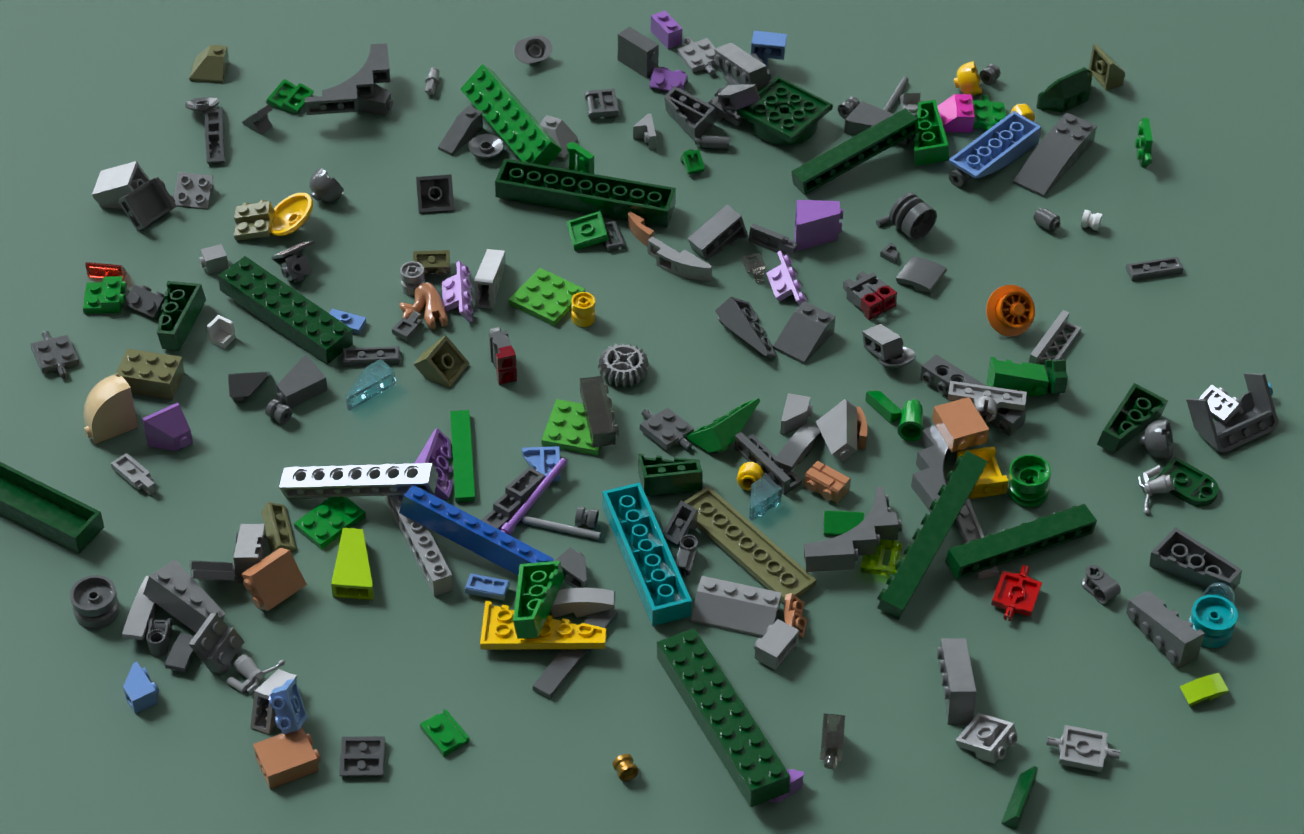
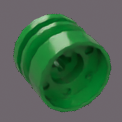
M1022 455L1012 461L1009 467L1008 495L1013 502L1023 507H1036L1047 500L1051 479V467L1048 462L1037 455Z

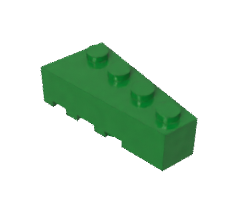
M936 100L918 102L917 118L919 132L915 136V166L949 161V145Z
M560 561L520 564L513 617L517 639L536 638L539 636L564 581Z

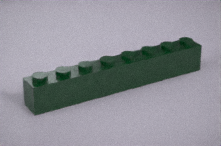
M904 108L792 170L793 184L804 195L919 132L918 118Z
M1085 504L1072 506L1067 510L1057 511L1052 515L1039 517L1034 521L1021 523L1019 526L1010 529L1006 528L1001 532L988 534L983 538L971 540L959 546H953L948 549L945 563L956 579H960L1092 534L1097 520Z

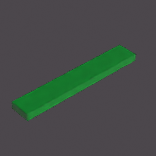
M469 410L450 411L455 502L475 501Z

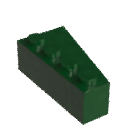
M167 281V291L164 294L165 301L162 304V316L159 319L157 335L162 349L180 351L206 302V297L202 284Z

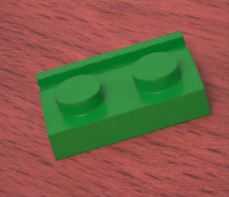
M446 709L443 710V713L436 714L420 723V729L443 757L462 747V744L470 742L469 736Z

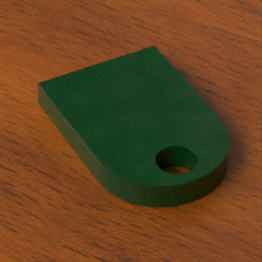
M1174 457L1156 477L1170 475L1174 490H1170L1169 493L1194 506L1210 505L1215 501L1218 494V484L1211 476L1177 457ZM1202 492H1208L1211 495L1207 496L1204 495Z

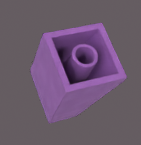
M797 200L795 243H798L796 251L838 240V232H842V222H839V220L843 219V209H840V201Z

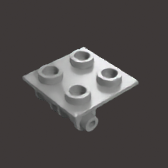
M178 172L174 194L176 206L208 209L211 190H214V183H212L213 175Z

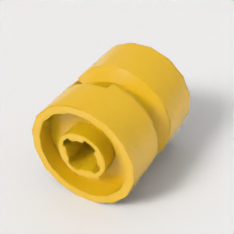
M588 292L575 294L571 300L572 322L579 327H588L595 322V297Z

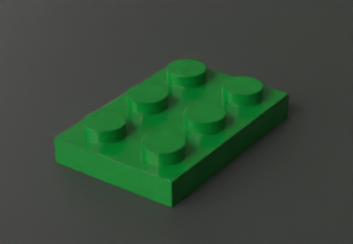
M329 497L294 523V528L318 548L323 549L342 535L343 528H351L364 519L366 512L348 497Z

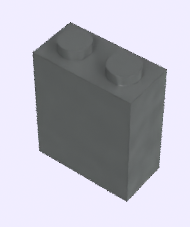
M628 27L618 34V61L645 78L650 77L653 74L654 67L658 68L659 44L633 28Z

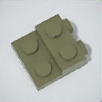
M260 200L259 203L254 204L246 202L241 206H236L234 215L236 222L234 238L236 241L270 236L275 214L270 201Z

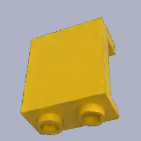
M995 447L957 452L956 461L959 456L963 457L966 451L988 461L969 499L1006 494L1008 478L1006 475L1002 476L995 459Z

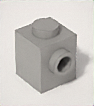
M222 244L201 249L199 262L201 268H205L207 274L229 268L227 255Z

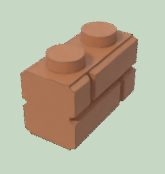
M817 461L806 472L804 486L809 491H815L826 500H832L838 504L843 496L849 492L851 478Z

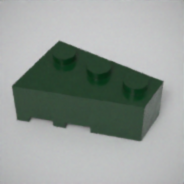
M638 454V473L646 496L702 490L703 471L699 459L675 457L674 460L662 459V456L656 455V458L644 457V454Z

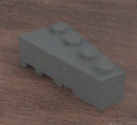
M1149 590L1129 600L1126 610L1129 619L1140 627L1142 633L1147 635L1154 645L1178 669L1198 659L1205 634L1200 629L1196 631L1192 628L1193 624L1191 622L1181 620L1178 612L1174 609L1168 610L1166 603Z

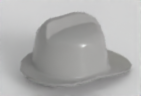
M541 35L521 39L514 46L516 58L526 64L540 62L548 58L552 51L549 39Z

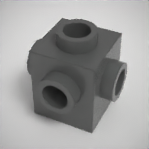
M296 255L285 259L286 263L281 264L283 277L287 278L288 281L294 280V283L305 279L304 275L312 273L306 255L299 258Z

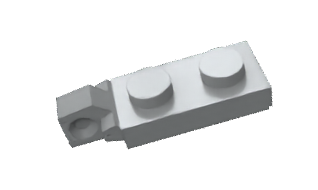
M126 453L110 463L111 468L138 490L142 488L149 495L156 492L155 483L150 472L129 454Z

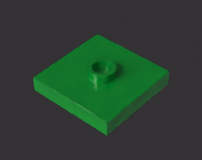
M601 211L566 222L574 250L609 240Z

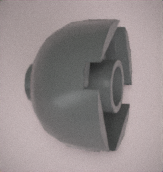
M318 168L310 179L311 196L318 202L321 200L325 203H331L344 194V189L334 177L330 178L327 176L328 172L322 168Z
M1168 420L1152 422L1145 429V435H1141L1142 447H1146L1147 452L1155 458L1166 459L1172 457L1173 449H1169L1171 443H1173L1171 424L1168 423Z

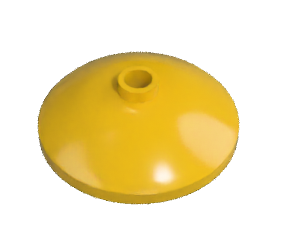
M296 193L281 201L274 208L275 214L271 234L284 236L300 229L312 213L313 199L307 193Z

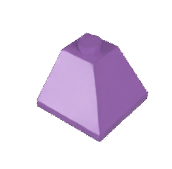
M178 402L142 418L149 447L177 451L193 443L191 429Z

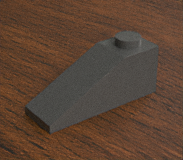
M470 106L466 107L457 116L438 149L453 156L483 128L482 112Z

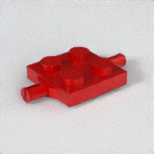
M1023 565L1020 574L1002 572L991 605L1006 610L1003 617L1006 621L1007 618L1008 621L1012 620L1014 612L1029 617L1032 615L1042 582L1028 577L1029 566Z

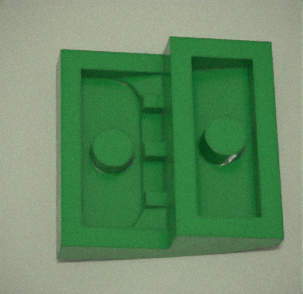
M283 79L267 98L266 104L286 112L297 113L305 104V98L311 97L314 90L301 83L296 86Z

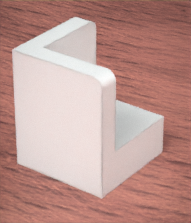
M217 315L207 325L209 342L225 349L236 338L234 323L229 319Z

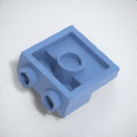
M296 679L287 680L283 686L274 688L270 693L269 703L271 708L275 709L277 715L275 717L276 725L281 729L282 734L298 731L308 717Z

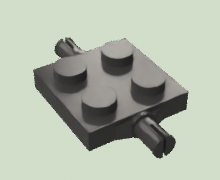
M44 331L42 333L43 341L31 343V350L42 373L58 371L62 379L64 377L67 378L68 373L66 369L79 365V359L68 335L51 338L49 331H46V333Z
M647 408L642 411L641 415L648 420L640 424L639 430L662 448L668 450L677 445H681L687 451L692 448L693 445L686 438L694 432V428L672 410L666 408L658 414L651 413Z

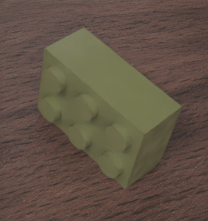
M128 348L116 371L119 374L118 377L122 376L129 384L131 393L172 400L185 373L183 360L180 356Z

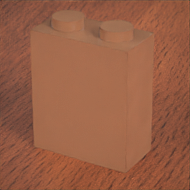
M969 397L934 406L932 421L951 452L987 443L989 428Z
M279 548L241 574L244 579L243 584L253 596V604L258 609L266 611L271 610L307 585L290 550Z
M303 727L298 731L279 734L253 744L255 758L270 789L319 771L318 762L321 761L317 749L313 750L311 746L313 745L312 738L309 733L305 734Z

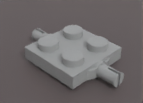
M686 37L684 41L687 45L677 49L678 55L692 73L707 70L710 76L716 73L713 69V66L716 65L714 61L715 47L708 38L693 42L690 37Z
M1065 725L1060 739L1047 737L1046 745L1059 747V764L1102 772L1103 762L1106 757L1115 759L1120 757V750L1108 748L1106 742L1107 733Z

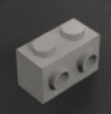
M777 619L773 625L768 626L762 639L759 638L754 645V659L776 670L797 645L799 630Z

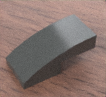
M182 633L178 636L167 657L165 668L182 672L187 670L193 660L194 651L189 646V643L194 636Z

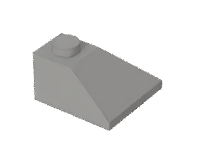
M546 115L540 124L562 148V151L555 158L564 161L569 154L567 144L570 142L576 143L578 137L562 119Z

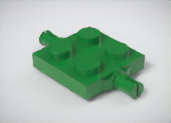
M984 94L982 96L983 101L972 100L975 116L973 127L988 131L1006 117L1004 103L990 102L989 95L987 94L986 96Z
M1142 118L1138 123V138H1135L1134 145L1137 148L1136 157L1140 161V166L1148 167V165L1153 163L1151 152L1153 138L1149 118Z

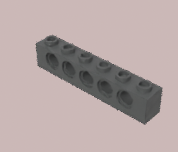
M937 354L922 365L920 379L946 396L949 393L950 381L986 386ZM1000 407L997 408L995 419L989 423L1011 436L1024 425L1027 411Z

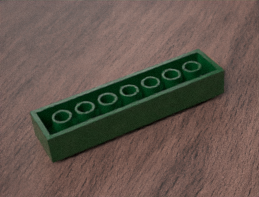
M242 257L218 275L221 292L326 365L343 353V348H349L353 345V333L350 327L248 257Z

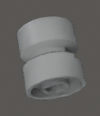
M410 261L403 264L400 268L401 287L404 294L415 296V288L425 283L424 267L419 262Z

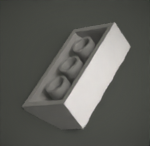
M701 576L691 622L763 637L768 626L773 625L777 621L782 593Z

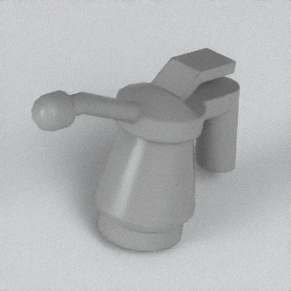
M1160 465L1143 473L1145 485H1143L1141 477H1138L1141 489L1145 490L1147 494L1144 504V513L1146 515L1150 513L1148 508L1150 496L1156 493H1169L1170 490H1174L1170 475H1162L1150 481L1149 478L1162 472Z
M241 655L235 661L234 667L247 680L241 683L235 678L230 677L226 683L242 693L247 690L251 694L258 688L264 674L284 666L285 660H280L276 666L262 671L258 669L251 657Z

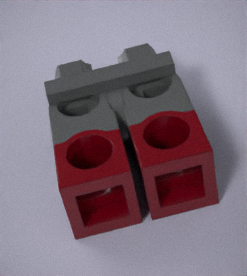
M862 271L856 276L855 282L851 279L843 282V289L847 292L846 299L858 306L868 320L896 306L897 292L881 279L876 278V274L873 272L866 274Z
M500 327L492 328L489 330L490 334H488L490 360L494 362V367L496 368L498 384L517 381L516 354L508 338L507 330L502 331Z

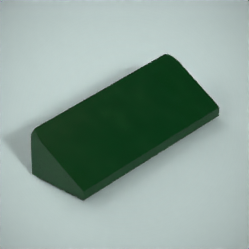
M1034 766L1019 775L1002 819V825L1013 829L1018 828L1036 781L1038 767Z

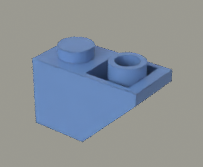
M138 662L133 663L123 686L125 698L135 714L157 704V694L159 693L155 682L151 683L149 681L150 677L147 670L141 668Z

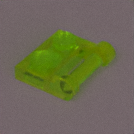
M881 539L880 546H877L876 555H863L861 572L885 575L887 578H889L891 573L895 575L897 572L895 566L898 562L899 553L902 552L903 544L899 541ZM886 550H891L889 566L883 565Z

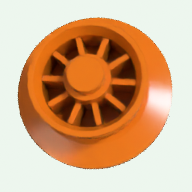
M1001 286L988 299L986 306L987 319L991 327L1001 335L1009 337L1021 335L1029 329L1034 320V302L1029 293L1019 286Z

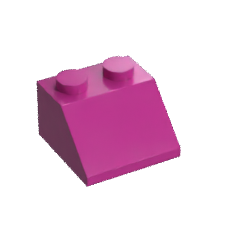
M954 94L937 106L945 132L973 131L975 116L972 94Z

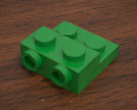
M104 277L103 282H87L83 313H121L122 305H125V295L123 293L127 292V283L123 281V277Z

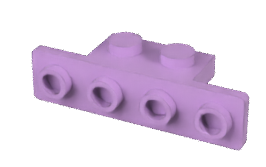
M780 250L777 253L782 264L766 273L779 302L794 294L797 303L801 305L807 299L804 293L800 291L802 286L795 278L797 276L796 271L790 266L792 264L790 257L784 255Z
M458 261L456 262L457 274L442 281L443 305L447 312L459 306L460 314L470 323L473 321L470 289L472 287L470 282L471 272L467 265Z

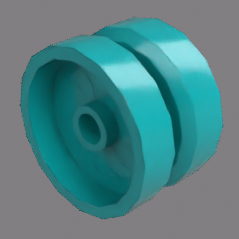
M1205 595L1194 602L1189 622L1193 624V629L1196 631L1200 629L1205 633L1202 646L1219 648L1231 641L1238 613L1234 604L1225 597Z

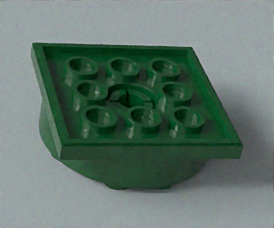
M777 76L758 92L760 101L737 109L736 115L750 121L753 132L761 139L773 145H792L803 143L812 137L817 130L818 121L833 109V104Z

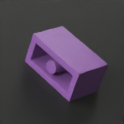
M666 11L651 15V32L667 49L682 44V27Z

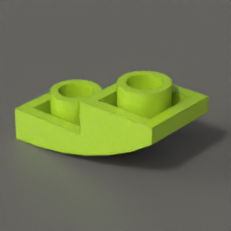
M1220 673L1204 676L1180 686L1190 707L1208 698L1211 701L1229 692Z

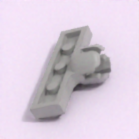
M950 381L947 400L956 401L969 397L981 417L982 415L986 416L985 422H991L996 417L997 408L1002 407L1024 411L1027 392Z

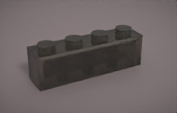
M602 376L580 378V395L592 447L616 445V437L619 436L618 425H614L615 413L610 410L612 408L611 397H607L609 394L608 384L604 383Z

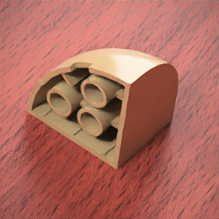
M118 373L101 380L92 388L87 396L84 405V432L87 438L93 440L94 444L138 428L131 387L122 376L118 377Z

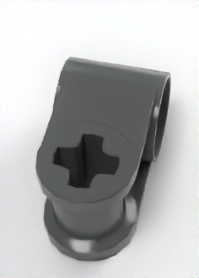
M1089 565L1086 568V576L1082 579L1081 583L1082 587L1092 594L1098 602L1105 604L1120 594L1121 588L1118 582L1105 573L1101 567Z
M150 618L147 643L149 653L154 657H161L168 651L173 631L172 618L167 620Z

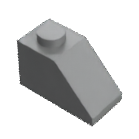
M788 393L781 419L780 434H786L807 422L808 416L811 417L813 405H810L811 397Z

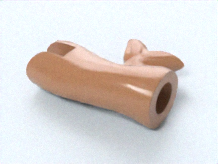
M422 283L415 288V303L413 305L399 303L400 309L404 312L402 318L408 319L414 311L420 313L426 305L424 319L426 325L431 330L436 329L435 319H439L442 327L448 325V318L441 297L431 283Z

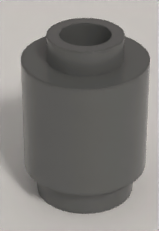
M1039 208L1033 217L1036 224L1050 232L1057 230L1061 224L1060 216L1046 208Z

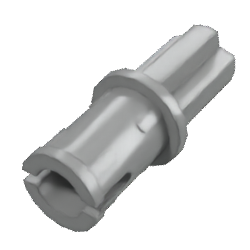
M435 67L429 70V75L425 80L426 86L424 91L428 96L434 94L436 86L439 84L438 76L440 71Z

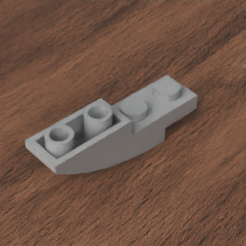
M653 236L648 239L647 253L656 258V265L689 279L700 281L712 280V266L686 250L679 253Z

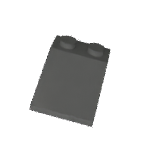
M804 301L792 314L773 345V349L805 364L834 333L836 316Z

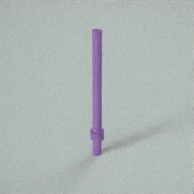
M564 458L560 459L511 520L501 527L500 531L508 535L514 532V527L567 465V460Z

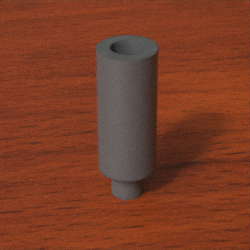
M702 135V138H695V145H701V148L729 150L730 137Z

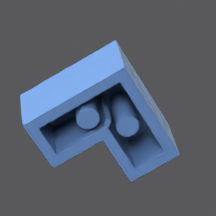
M754 31L751 54H756L766 66H768L769 58L784 60L787 34Z

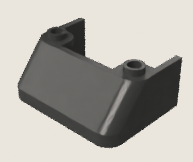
M1244 373L1248 392L1242 394L1239 398L1244 412L1242 415L1235 413L1226 424L1221 420L1214 423L1208 400L1186 399L1195 430L1216 451L1228 452L1276 429L1278 418L1265 374Z

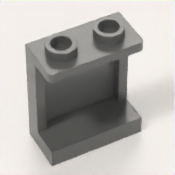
M158 176L118 200L137 231L147 227L151 222L177 207L175 199L168 193L165 183Z

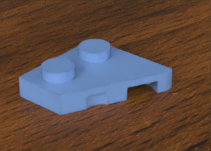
M559 447L522 448V456L530 467L544 474L545 478L560 461ZM559 473L553 481H561V474Z

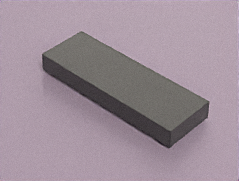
M1178 257L1126 264L1125 268L1131 281L1181 274L1184 270Z
M399 346L343 348V366L400 364Z

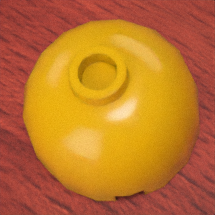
M975 61L963 64L957 71V78H954L956 88H960L963 94H972V96L982 94V87L979 86L981 81Z

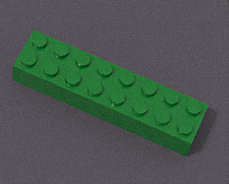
M484 64L460 88L522 162L548 166L562 151V148L497 74Z

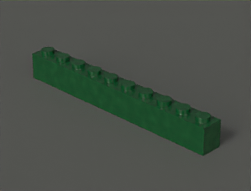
M966 451L963 457H958L954 465L957 467L956 470H951L946 478L948 484L941 486L937 494L940 496L939 499H934L929 508L931 510L930 515L925 514L921 521L922 529L917 528L912 537L915 541L913 544L909 543L903 553L906 555L904 560L900 558L896 564V574L891 573L886 582L889 586L886 590H881L877 598L880 601L878 609L898 620L900 619L982 475L988 461L969 451Z

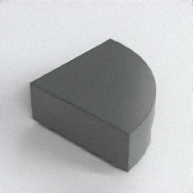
M890 242L880 252V257L895 264L898 260L896 246Z

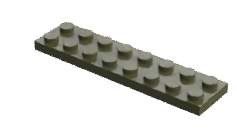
M709 486L684 501L699 510L696 526L768 590L781 592V601L783 603L785 602L786 594L792 593L799 597L816 585V579L806 572L805 569Z

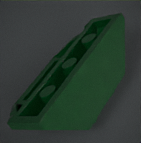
M1084 67L1057 79L1044 92L1042 91L1038 94L1036 108L1065 112L1089 100L1093 72Z

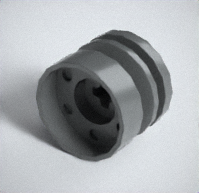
M907 193L895 202L890 211L889 220L912 240H919L926 236L933 228L937 220V211L927 203H924L914 193Z

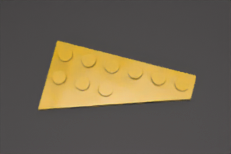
M485 601L480 640L481 650L606 649V628L585 623L577 625L570 623V620L564 618L559 621L552 619L550 615L547 616L538 637L517 639L513 623L514 610H511L510 606L507 605L498 607L492 605V602Z

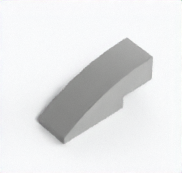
M598 588L559 590L551 612L554 617L574 612L576 618L613 609L615 608L616 594L612 590Z

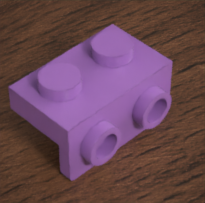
M654 67L649 87L669 92L675 86L684 91L685 84L688 83L689 79L683 71H670L666 67Z

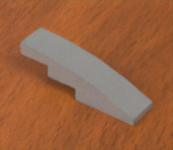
M149 576L145 577L133 601L122 638L143 640L148 632L150 618L155 619V611L159 605L143 594Z

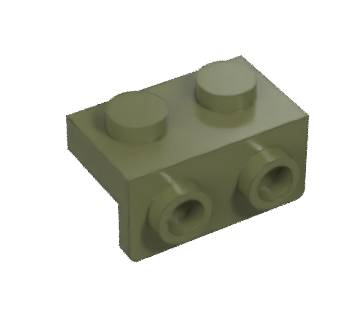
M450 250L413 251V261L423 265L424 276L428 274L446 275V273H450Z

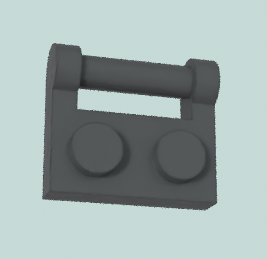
M615 89L589 90L585 92L584 96L588 103V118L590 120H596L598 117L619 116ZM594 99H599L600 109H595Z

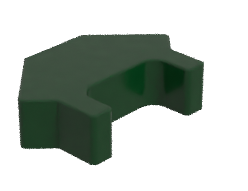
M1045 360V370L1049 380L1048 393H1065L1068 381L1066 360Z

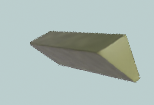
M267 502L261 514L266 527L271 554L279 548L290 550V552L295 551L296 547L285 505Z

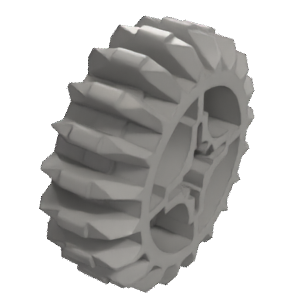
M615 343L614 347L608 346L607 350H603L598 362L600 376L603 377L604 381H608L609 385L615 383L616 387L619 385H623V387L630 385L632 387L633 383L639 384L640 380H644L649 368L648 357L643 352V349H638L637 345L632 347L631 344L624 345L623 343L621 345Z

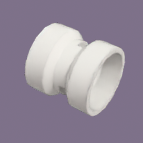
M1085 210L1080 227L1087 228L1090 226L1092 230L1098 231L1103 214H1092L1091 211Z

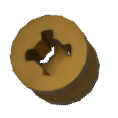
M630 754L620 755L612 763L615 771H618L617 776L621 781L631 780L639 772L637 765L633 764L634 759Z

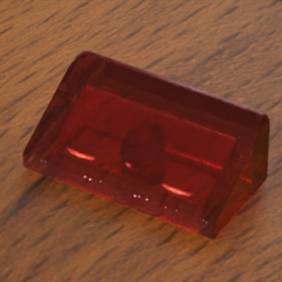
M85 263L88 277L104 279V277L122 276L123 280L125 278L126 269L122 265Z

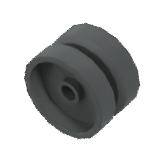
M90 575L81 578L73 585L70 591V600L74 616L79 624L88 628H101L109 625L116 619L119 614L120 605L115 585L109 578L101 575Z

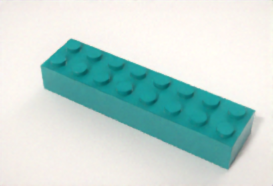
M641 483L602 491V508L652 626L690 617L692 600Z

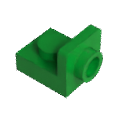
M689 149L682 154L680 161L681 163L684 162L687 175L705 170L700 150L694 151Z

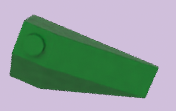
M757 398L745 402L729 411L728 414L713 420V423L698 428L687 436L688 440L709 453L714 451L721 453L729 448L728 445L735 441V435L741 432L760 403V399Z

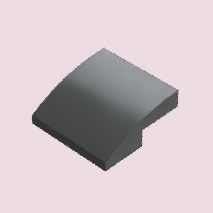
M912 256L897 275L896 281L897 284L913 285L915 291L931 292L947 269L931 260Z
M189 560L190 574L193 579L234 580L235 572L232 571L233 563Z
M385 736L342 737L339 776H383Z

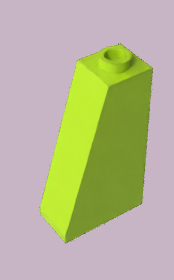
M343 528L331 582L333 597L373 600L374 598L363 529Z

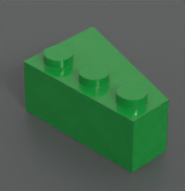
M990 357L987 386L1027 392L1026 396L1047 395L1049 380L1044 365L1027 362L1017 364L1009 359L1005 362L997 360L996 357Z

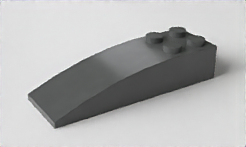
M1066 113L1033 151L1014 179L1013 184L1041 197H1045L1094 142L1097 125Z

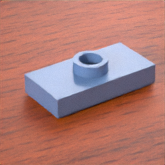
M331 309L329 313L350 327L352 333L360 334L367 322L366 317L336 309Z
M470 573L465 586V593L505 601L510 581Z

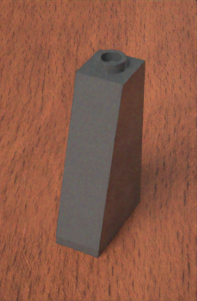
M861 101L845 119L844 133L856 136L894 114ZM916 133L897 144L907 146L911 140L915 139Z

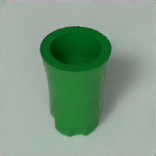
M912 399L904 403L897 432L906 441H917L921 439L922 430L924 429L923 408L920 401Z

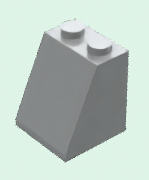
M137 161L102 170L92 196L101 207L123 209L118 200L150 179Z

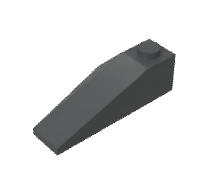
M729 297L715 310L718 315L717 318L722 325L728 327L763 355L771 358L777 357L770 340L763 335L765 330L758 324L760 319L749 302Z

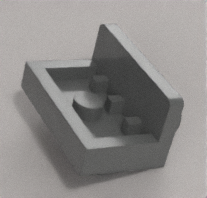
M133 285L124 304L157 319L165 298L164 294L158 291L155 294L152 293V289L147 286L141 285L139 287Z

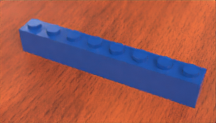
M415 485L403 497L399 510L400 514L518 576L520 564L554 561V558Z

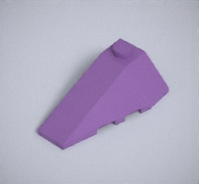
M436 428L414 464L427 462L434 465L438 472L435 493L432 495L446 500L449 498L453 487V481L450 480L449 475L452 473V467L449 466V459L452 458L451 440Z

